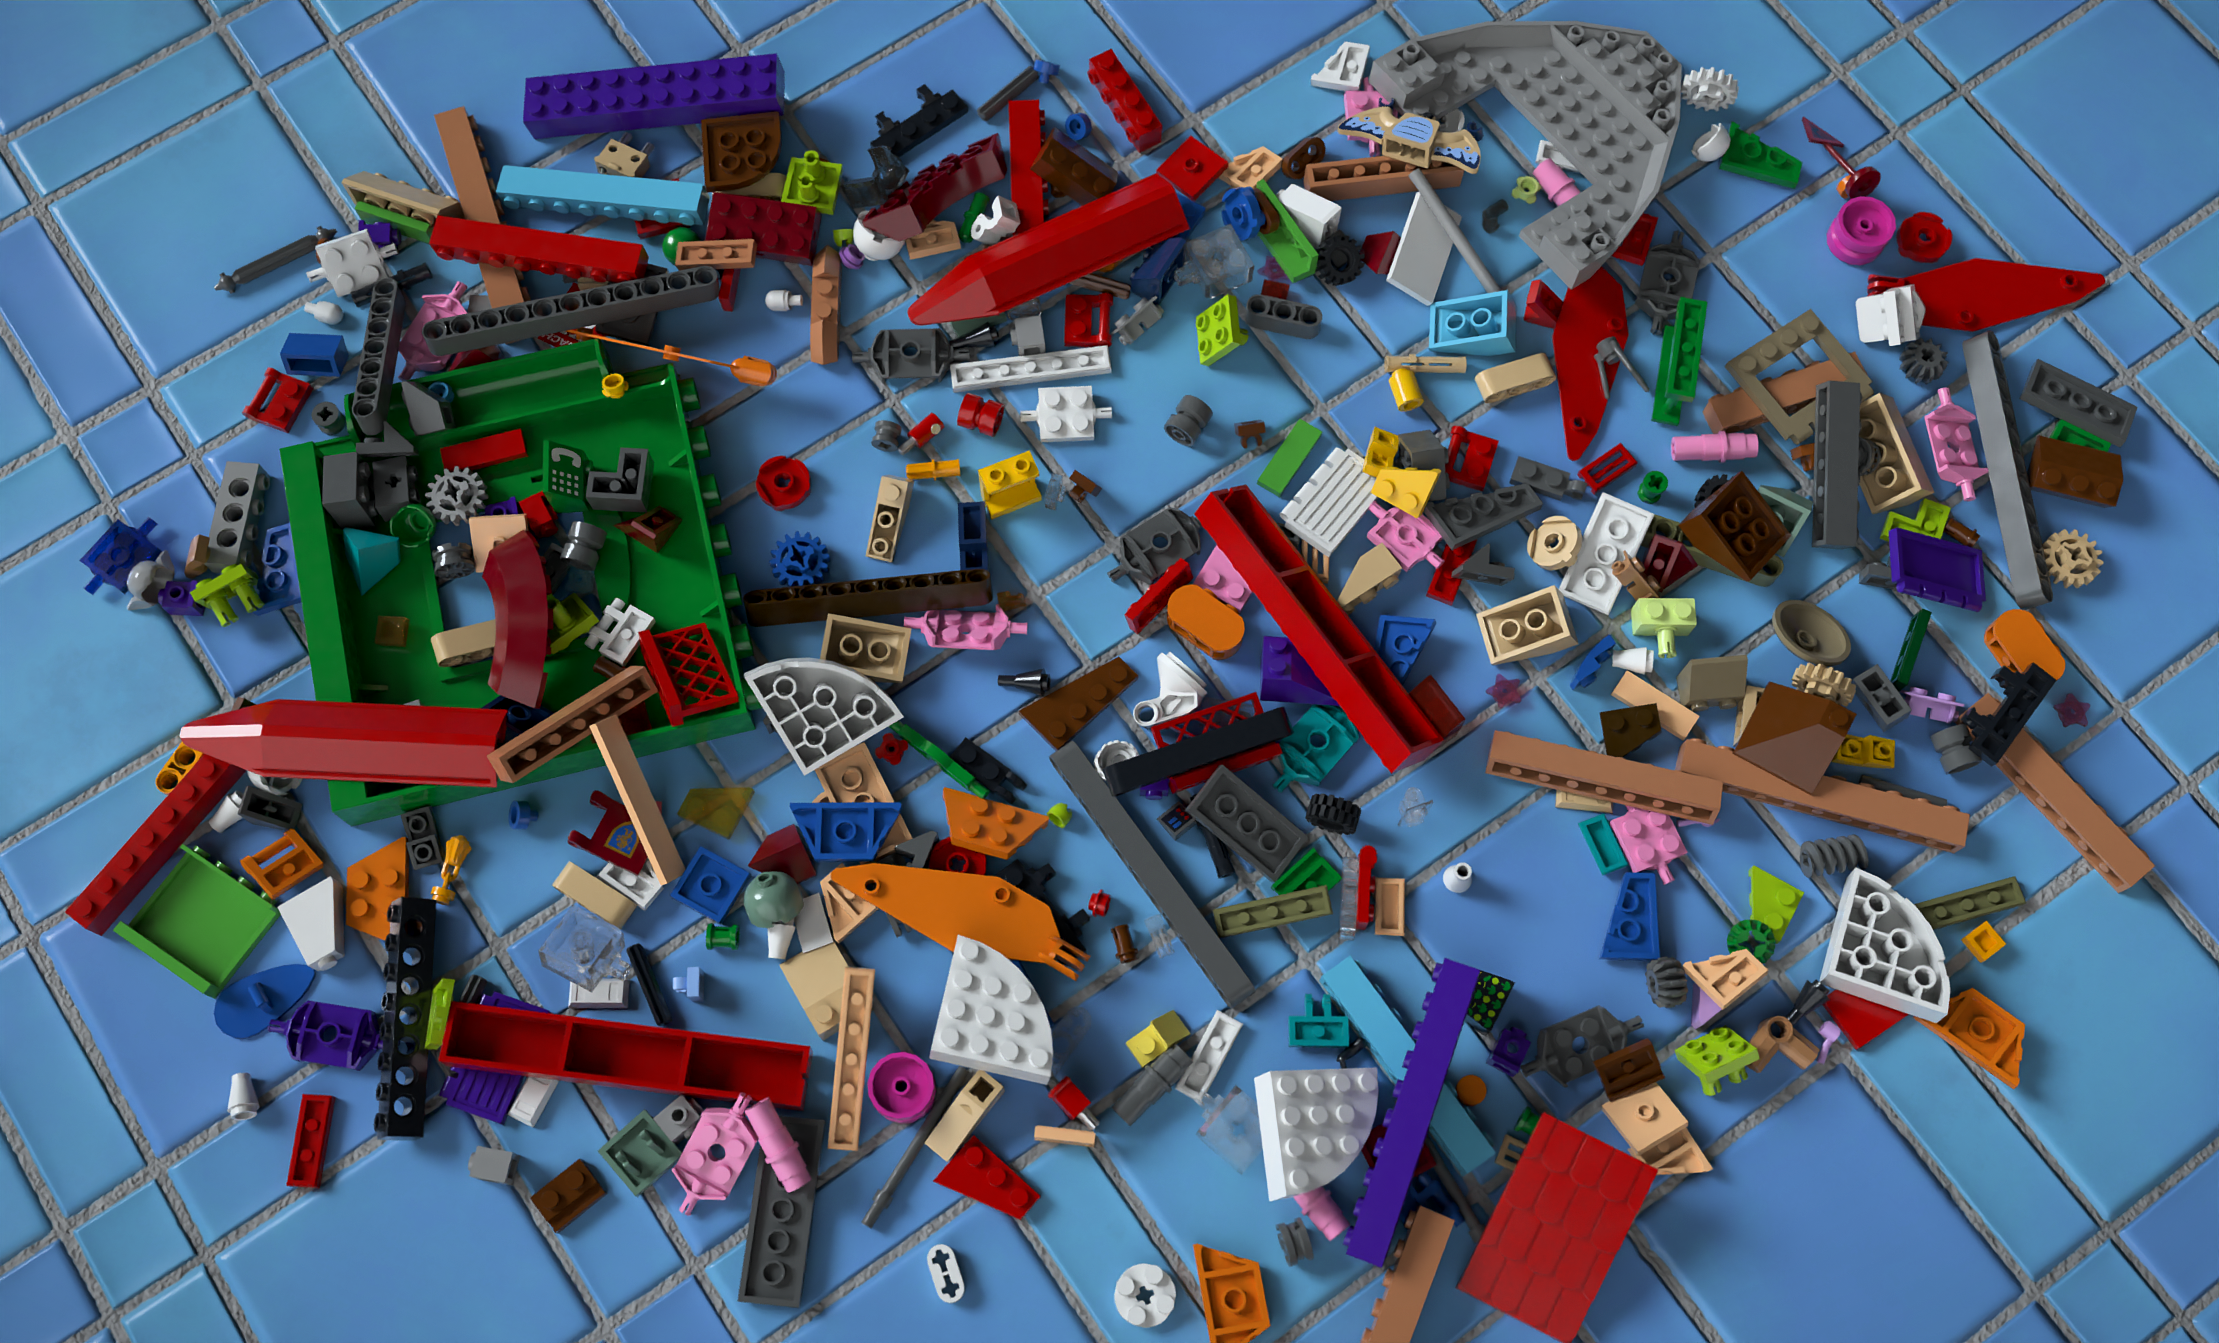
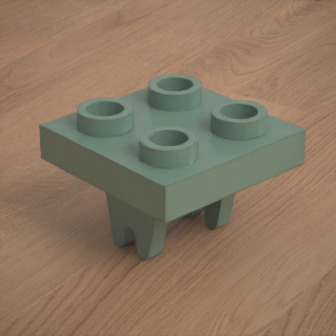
M645 1109L598 1150L600 1155L636 1197H639L674 1166L683 1153L676 1144L670 1141Z

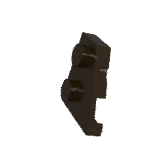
M1657 703L1599 712L1606 754L1608 756L1623 758L1630 752L1633 753L1641 748L1642 744L1646 741H1651L1662 733Z

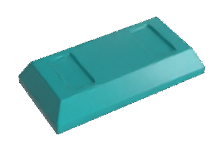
M1604 813L1578 823L1602 876L1629 865Z

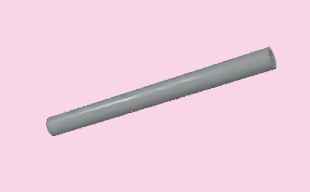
M1420 168L1411 172L1408 176L1486 292L1502 291Z

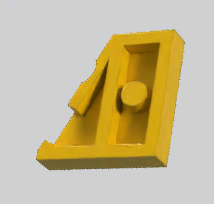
M1383 467L1380 469L1370 493L1415 518H1419L1425 509L1441 474V470Z

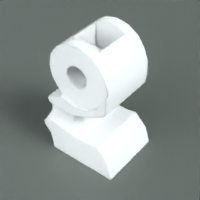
M999 195L992 205L994 218L980 214L971 228L972 238L984 244L994 245L998 243L1001 236L1006 237V234L1014 233L1020 224L1016 203Z

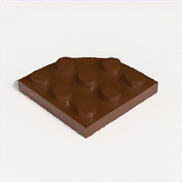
M779 111L701 119L704 178L707 193L748 187L764 178L777 163L782 148Z

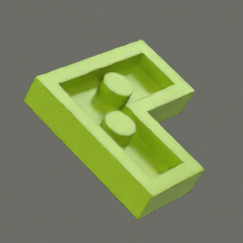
M1924 498L1920 502L1915 520L1890 511L1886 516L1879 539L1889 542L1888 531L1896 527L1941 539L1951 507Z

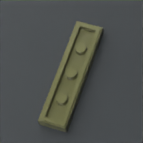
M2013 876L1914 905L1925 917L1932 929L1936 930L2026 904V900L2016 877Z
M1324 885L1213 909L1218 937L1225 938L1333 915L1328 887Z

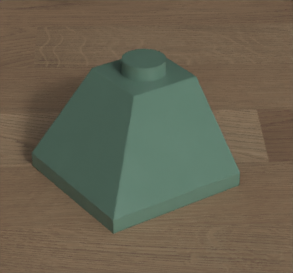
M1760 485L1758 492L1792 535L1776 552V554L1784 557L1809 516L1813 501L1788 489Z

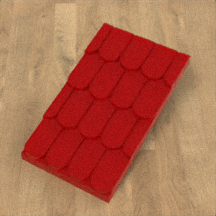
M1542 1113L1455 1288L1561 1343H1572L1659 1169L1546 1113Z

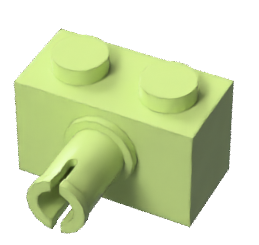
M1638 598L1631 609L1633 636H1657L1658 657L1665 658L1664 654L1667 655V658L1677 656L1674 636H1688L1697 625L1695 598Z

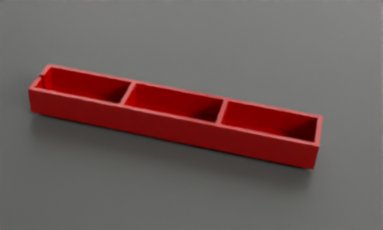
M1246 484L1231 487L1229 490L1222 489L1211 492L1194 513L1201 522L1202 527L1207 530L1217 543L1218 548L1230 560L1234 569L1246 581L1250 590L1255 593L1264 605L1266 611L1271 614L1282 632L1290 639L1298 653L1306 660L1316 677L1322 681L1332 698L1341 706L1348 719L1356 726L1365 741L1379 756L1382 764L1392 774L1424 761L1444 739Z
M451 1001L438 1061L448 1067L678 1096L683 1095L686 1097L736 1103L740 1093H745V1098L748 1095L752 1098L749 1103L750 1105H754L769 1097L774 1108L804 1111L808 1084L803 1078H809L813 1050L810 1046Z

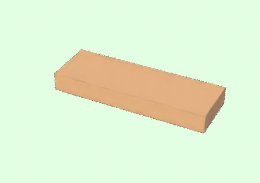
M1628 670L1611 693L1613 697L1629 707L1657 703L1661 727L1682 741L1687 737L1700 717Z

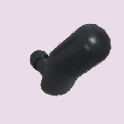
M1358 1037L1338 1055L1336 1062H1340L1341 1069H1347L1345 1060L1357 1055L1366 1047L1365 1039Z

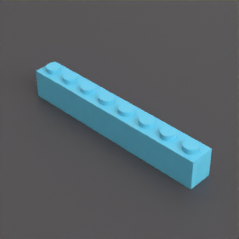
M503 165L496 193L504 206L511 209L530 208L535 211L551 210L562 214L572 212L581 213L585 216L624 217L636 221L645 219L656 220L660 223L677 222L688 226L704 224L710 200L702 183Z
M1349 956L1323 974L1319 982L1327 993L1330 994L1344 1016H1348L1349 1023L1357 1034L1365 1039L1368 1049L1396 1085L1398 1079L1404 1081L1407 1069L1403 1068L1402 1065L1407 1050L1414 1051L1417 1040L1412 1038V1032L1407 1033L1401 1025L1403 1020L1400 1014L1394 1008L1389 1009L1383 1000L1385 995L1380 987L1369 982L1365 976L1367 971L1359 960L1354 961ZM1446 1081L1444 1082L1428 1131L1463 1177L1496 1153L1492 1148L1495 1144L1485 1131L1480 1132L1474 1123L1476 1121L1474 1114L1467 1106L1462 1107L1455 1098L1458 1096L1456 1090Z

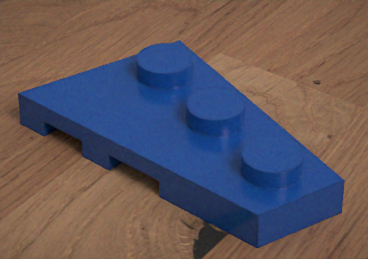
M290 523L268 529L266 532L261 560L264 563L262 578L258 579L256 588L259 590L258 596L264 602V606L260 609L255 607L256 611L252 613L257 616L301 603Z
M1380 615L1374 650L1402 686L1437 624L1435 619Z
M1626 872L1623 875L1599 959L1657 960V958H1660L1655 873Z

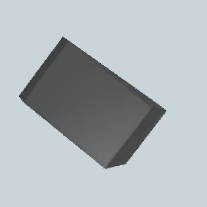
M246 786L237 814L253 825L286 831L290 828L295 830L303 804Z

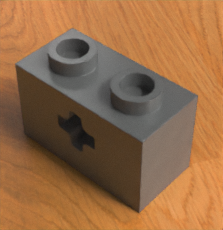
M406 456L373 462L375 508L385 522L390 521L391 517L402 507L408 504L421 503L420 494L415 484L416 481H419L418 470L415 465L410 464Z
M1878 664L1852 680V684L1856 685V696L1883 732L1909 717L1912 709Z

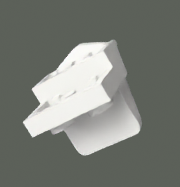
M1915 284L1890 288L1883 292V294L1861 297L1856 301L1861 342L1889 340V346L1901 345L1905 341L1917 340L1920 337V328L1925 316L1926 307L1915 291Z

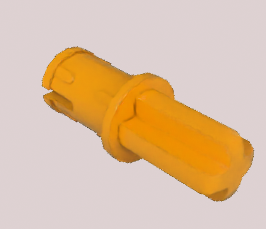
M932 459V462L906 465L907 478L911 480L933 478L936 481V478L961 476L959 459L937 462Z

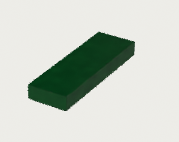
M1919 610L1911 618L1890 679L1898 692L1908 685L1932 614L1931 611Z

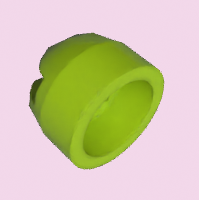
M854 229L833 230L835 244L841 248L842 240H846V246L852 244L854 241Z
M1057 803L1047 812L1049 820L1060 828H1064L1072 818V810L1070 808L1067 809L1068 805L1065 803Z

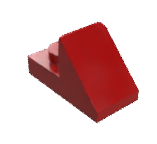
M1541 279L1532 281L1529 294L1527 295V306L1523 320L1554 329L1563 301Z

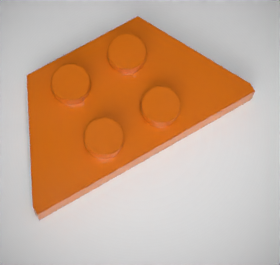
M947 787L943 789L942 797L943 801H945L946 818L950 827L952 845L1008 860L1016 853L1019 847L1025 846L1032 840L1034 833L1041 828L1044 830L1048 826L1049 816L986 798L981 799L978 796Z
M407 837L399 838L347 868V926L378 939L386 940L387 935L390 934V922L387 921L389 905L400 897H408L409 852L406 845L408 842ZM406 923L405 931L408 933V924Z
M1974 988L1950 998L1948 1015L1937 1023L1916 1016L1913 1017L2013 1090L2018 1086L2020 1078H2018L2019 1064L2022 1061L2023 1052L2021 1044L2024 1038L2025 1024Z
M1193 1244L1210 1343H1249L1270 1327L1259 1263L1200 1244Z

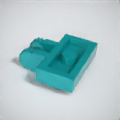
M1305 994V1016L1288 1017L1289 1047H1349L1348 1016H1331L1330 994H1323V1016H1313L1314 1000L1312 994Z

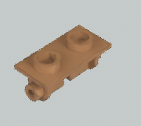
M1626 550L1623 551L1626 559L1622 562L1616 561L1612 565L1613 575L1624 587L1634 581L1633 584L1627 587V591L1636 601L1638 598H1652L1654 596L1661 598L1658 589L1661 587L1652 574L1647 576L1643 572L1645 567L1637 556L1632 558Z

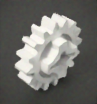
M1702 67L1700 72L1692 70L1690 75H1685L1682 82V99H1687L1688 105L1695 104V109L1704 107L1705 111H1709V109L1719 111V107L1727 109L1729 104L1735 103V99L1738 96V80H1732V74L1725 75V70L1723 69L1716 72L1714 67H1711L1709 70H1705Z

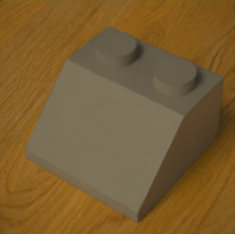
M1747 655L1691 659L1676 677L1681 705L1692 709L1693 712L1705 711L1709 707L1719 706L1720 709L1736 707L1745 696Z

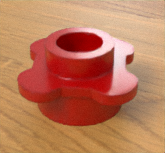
M886 733L883 735L881 746L876 748L875 754L877 758H883L885 761L890 762L891 765H898L901 762L904 751H907L909 746L906 740H898L894 738L892 733ZM894 747V751H889V748Z

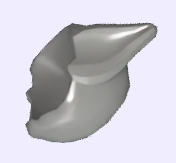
M167 550L161 552L156 562L143 561L132 568L128 575L127 586L134 597L131 598L127 610L146 609L158 603L159 590L165 588L166 581H172L175 575L174 565Z

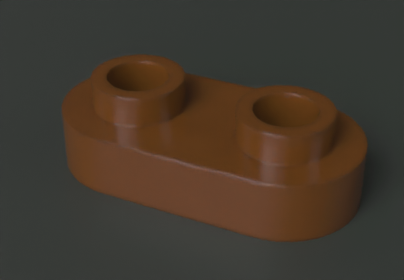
M1307 137L1284 157L1281 165L1284 176L1297 180L1303 178L1306 164L1320 163L1326 153L1324 141L1318 137Z
M1253 188L1260 210L1265 215V224L1260 226L1259 231L1262 234L1276 232L1280 224L1278 212L1259 188Z

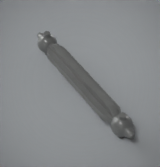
M319 226L317 227L316 235H307L236 269L231 276L225 275L224 272L219 274L221 278L214 288L216 291L225 290L229 291L230 294L234 293L236 284L248 283L316 250L315 247L321 238L332 241L337 231L336 229L328 230Z

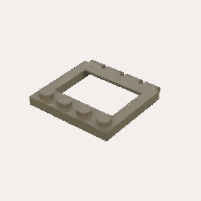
M1811 309L1728 361L1725 365V368L1785 440L1790 438L1796 445L1812 436L1815 432L1816 400L1789 417L1755 375L1806 342L1813 339L1847 379L1844 382L1860 383L1862 402L1874 395L1873 389L1869 386L1872 380Z

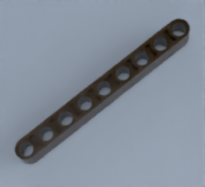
M970 569L754 590L744 595L743 602L748 624L753 627L827 621L828 613L858 618L982 606L993 600V592L989 571L985 569Z

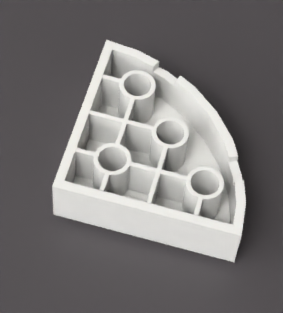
M789 658L767 663L744 673L746 681L804 776L904 717L890 696L873 680L853 668L833 661L816 658Z
M1855 868L1845 880L1819 982L1822 985L1934 1023L1939 1022L1948 1015L1950 983L1944 964L1945 956L1942 946L1931 925L1909 899H1904L1891 889L1890 884L1875 875Z
M958 935L929 1059L1047 1085L1051 1077L1053 1058L1051 1028L1045 1008L1033 985L1020 969L1001 953L979 941Z
M1377 1068L1269 1071L1254 1078L1269 1201L1295 1197L1328 1184L1343 1173L1359 1155L1369 1137L1376 1115L1378 1099Z

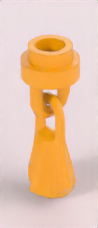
M453 836L446 842V858L441 871V878L444 882L442 887L433 886L430 893L433 896L432 899L436 900L438 904L449 905L450 901L454 900L456 893L448 889L449 884L457 878L463 861L472 850L470 842L465 836ZM449 865L455 866L452 876L451 872L447 873Z

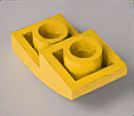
M1847 734L1831 762L1859 767L1892 769L1895 764V740L1872 735L1862 738Z

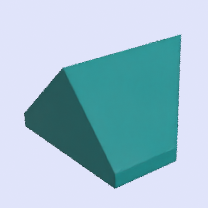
M347 527L343 529L345 555L362 596L400 563L399 538Z

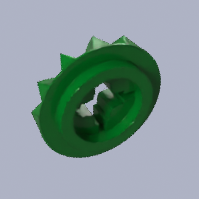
M1753 919L1743 920L1735 924L1727 937L1729 953L1744 949L1751 953L1748 946L1738 945V943L1748 941L1749 931H1751L1755 940L1764 942L1755 946L1753 956L1762 964L1766 963L1774 954L1776 944L1772 930L1763 922Z

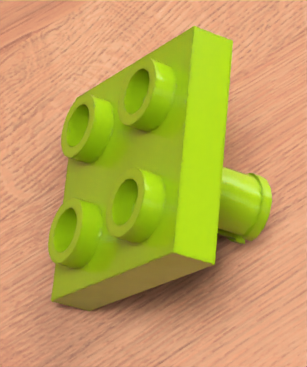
M1227 294L1196 316L1198 351L1201 365L1210 366L1238 346L1246 344L1249 335H1247V329L1239 327L1236 296Z

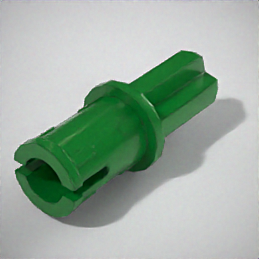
M977 192L974 194L969 210L965 211L963 215L965 219L958 233V237L963 243H971L973 241L971 236L972 225L980 214H984L990 202L989 197L983 193Z

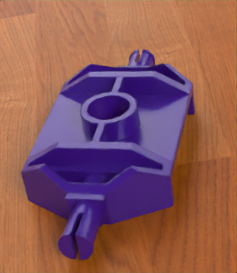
M308 1000L296 1010L291 1020L283 1022L271 1019L269 1024L273 1026H268V1032L281 1033L286 1036L287 1049L291 1059L299 1062H312L361 1071L376 1052L383 1048V1040H380V1028L376 1013L366 1009ZM335 1026L337 1029L336 1038L333 1041L326 1042L323 1037L325 1030Z

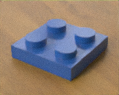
M700 846L671 892L670 897L722 925L750 879L751 874Z

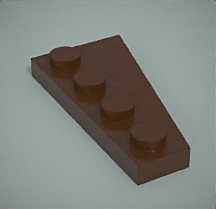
M1117 657L1019 710V715L1055 751H1058L1137 681L1138 675L1120 657Z

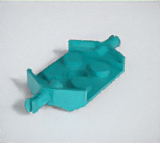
M1313 704L1292 728L1294 734L1279 742L1282 754L1278 756V759L1282 766L1283 774L1272 786L1275 789L1278 788L1280 793L1283 792L1291 781L1319 786L1324 777L1354 743L1358 742L1359 735L1356 726L1348 719L1341 706ZM1313 735H1321L1324 737L1326 744L1320 748L1315 747L1311 744L1310 738Z

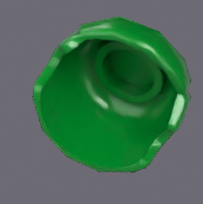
M678 227L670 230L663 240L662 249L665 258L675 266L678 242L701 241L700 237L690 228Z
M408 504L391 517L390 533L393 537H398L400 545L405 548H417L430 541L434 536L437 526L436 518L426 507L420 504Z

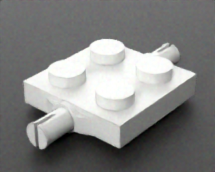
M368 229L316 245L315 249L321 260V268L306 273L311 283L327 278L332 284L337 297H341L378 282L381 279L388 278L389 276L384 267V258L398 254L395 243L379 248L373 242Z
M1092 386L1038 388L1039 402L1036 410L1020 411L1021 422L1037 421L1041 442L1094 440L1096 419H1112L1111 407L1095 408L1092 400Z

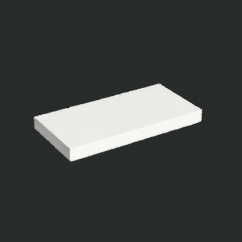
M1420 192L1416 193L1386 281L1426 306L1433 304L1453 241ZM1445 206L1459 226L1462 216Z
M1603 492L1582 536V546L1577 555V561L1574 565L1568 567L1559 587L1564 597L1608 616L1622 587L1621 582L1612 573V565L1616 561L1622 562L1626 559L1623 553L1625 550L1632 558L1636 556L1654 514Z

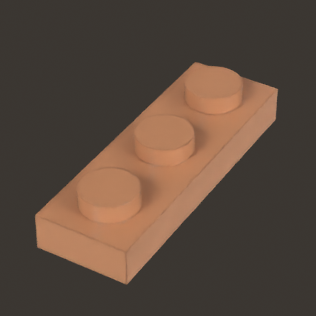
M754 239L678 242L675 266L679 271L701 266H709L713 269L754 268L757 243Z

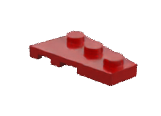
M974 1135L933 1180L934 1183L972 1198L1018 1220H1022L1041 1198L1037 1192Z

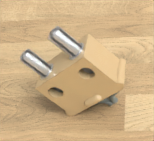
M625 132L619 141L611 139L600 155L594 157L597 171L605 175L642 178L650 167L648 157L655 147L652 143L647 142L641 152L627 145L632 140V135Z

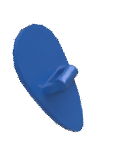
M303 964L283 965L247 976L232 983L221 992L215 1003L214 1017L216 1025L224 1034L237 1039H247L258 1035L267 1029L268 1026H271L269 1024L271 1019L279 1020L304 996L315 978L316 971Z

